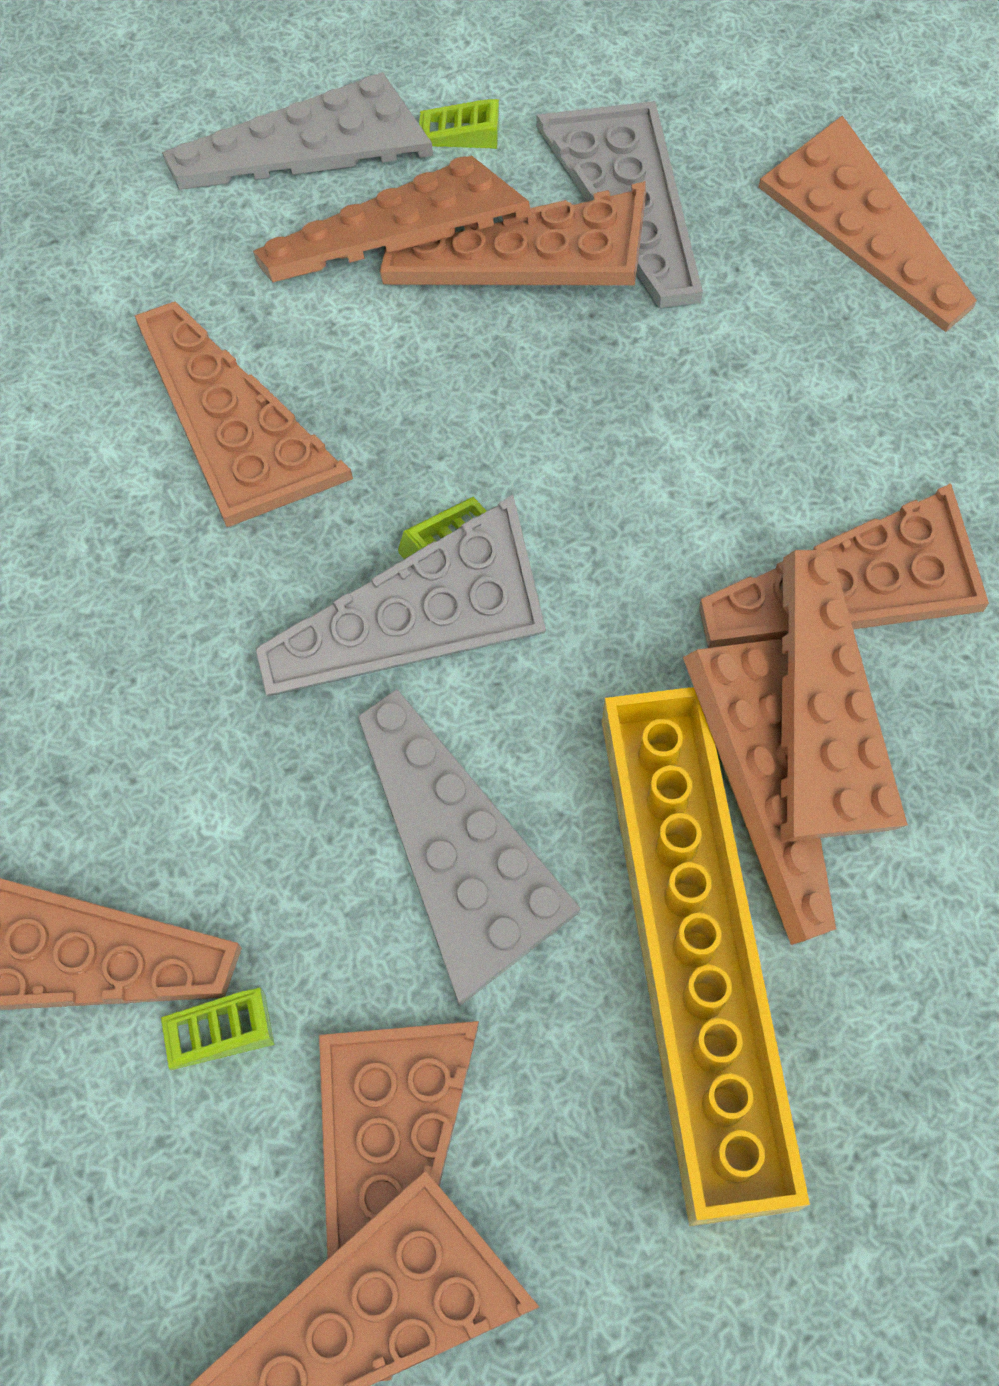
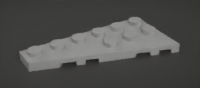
M382 72L367 76L349 85L331 89L324 94L302 102H295L288 107L269 114L257 116L236 126L218 130L214 134L192 142L182 143L175 148L162 152L172 177L179 190L226 184L236 175L254 173L255 180L270 178V171L291 168L293 175L354 167L359 162V159L381 156L382 163L397 161L396 154L418 151L419 158L433 156L432 142Z
M656 102L538 114L536 127L587 202L594 200L593 193L609 190L610 196L630 192L632 184L646 181V201L636 274L659 308L701 303L703 290Z
M509 496L499 502L497 506L478 517L472 518L437 542H432L372 578L370 582L352 593L345 594L335 600L330 606L308 619L305 618L255 648L266 696L278 695L544 634L546 628L514 496Z
M396 689L359 715L358 718L460 1007L578 915L581 908L398 689Z

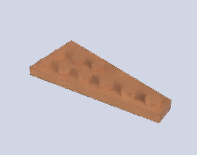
M843 115L760 178L758 188L945 332L974 308L977 301L974 295Z
M472 155L469 157L463 156L452 160L448 166L437 171L421 173L412 182L398 188L382 190L377 194V197L364 203L348 205L341 209L340 213L332 217L309 222L300 231L286 237L270 239L266 242L265 246L254 250L253 253L261 270L272 282H277L320 271L326 266L327 260L348 258L349 263L365 259L363 251L385 246L387 253L451 237L455 233L456 227L477 225L479 229L494 226L493 218L515 212L517 220L530 217L531 210L529 201Z
M646 181L632 184L630 192L610 196L609 190L593 193L594 200L572 205L570 202L563 200L530 208V217L517 220L514 212L503 215V221L494 223V226L479 229L477 225H464V231L455 232L448 238L387 253L385 249L380 269L382 282L388 285H635L646 201Z
M174 301L135 315L140 332L226 528L353 479L351 469L342 460L337 461L326 450L325 444L315 434L310 435L296 421L295 415L252 374L248 375L237 365L236 359L226 349L222 350L209 338L207 331L178 303Z
M951 483L937 489L934 495L919 502L917 499L901 506L900 511L880 520L874 518L813 548V550L832 551L853 629L984 612L989 604ZM783 561L778 563L775 569L756 578L749 576L701 599L699 611L708 648L782 639L783 636L789 634V615L783 609Z
M794 550L783 557V609L789 615V634L782 637V654L788 655V675L782 677L781 749L788 756L787 778L781 780V798L787 800V822L781 824L780 842L900 829L908 824L832 551Z
M782 639L697 649L684 656L683 660L790 944H797L835 930L836 924L821 838L780 842L781 824L787 822V800L781 798V780L787 778L788 756L781 749L782 677L788 675V655L782 654Z
M0 878V1010L225 997L242 949L239 943Z

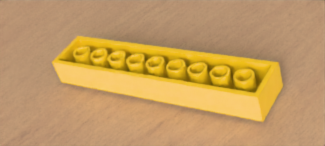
M694 687L607 697L604 700L601 722L689 1227L799 1211L810 1205L714 739Z

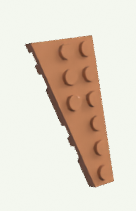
M479 1021L319 1035L327 1259L425 1170L440 1187ZM391 1376V1377H389V1378H387V1379H384V1380H382V1381L392 1380V1379H393V1376Z
M425 1170L189 1386H371L538 1309L539 1306Z

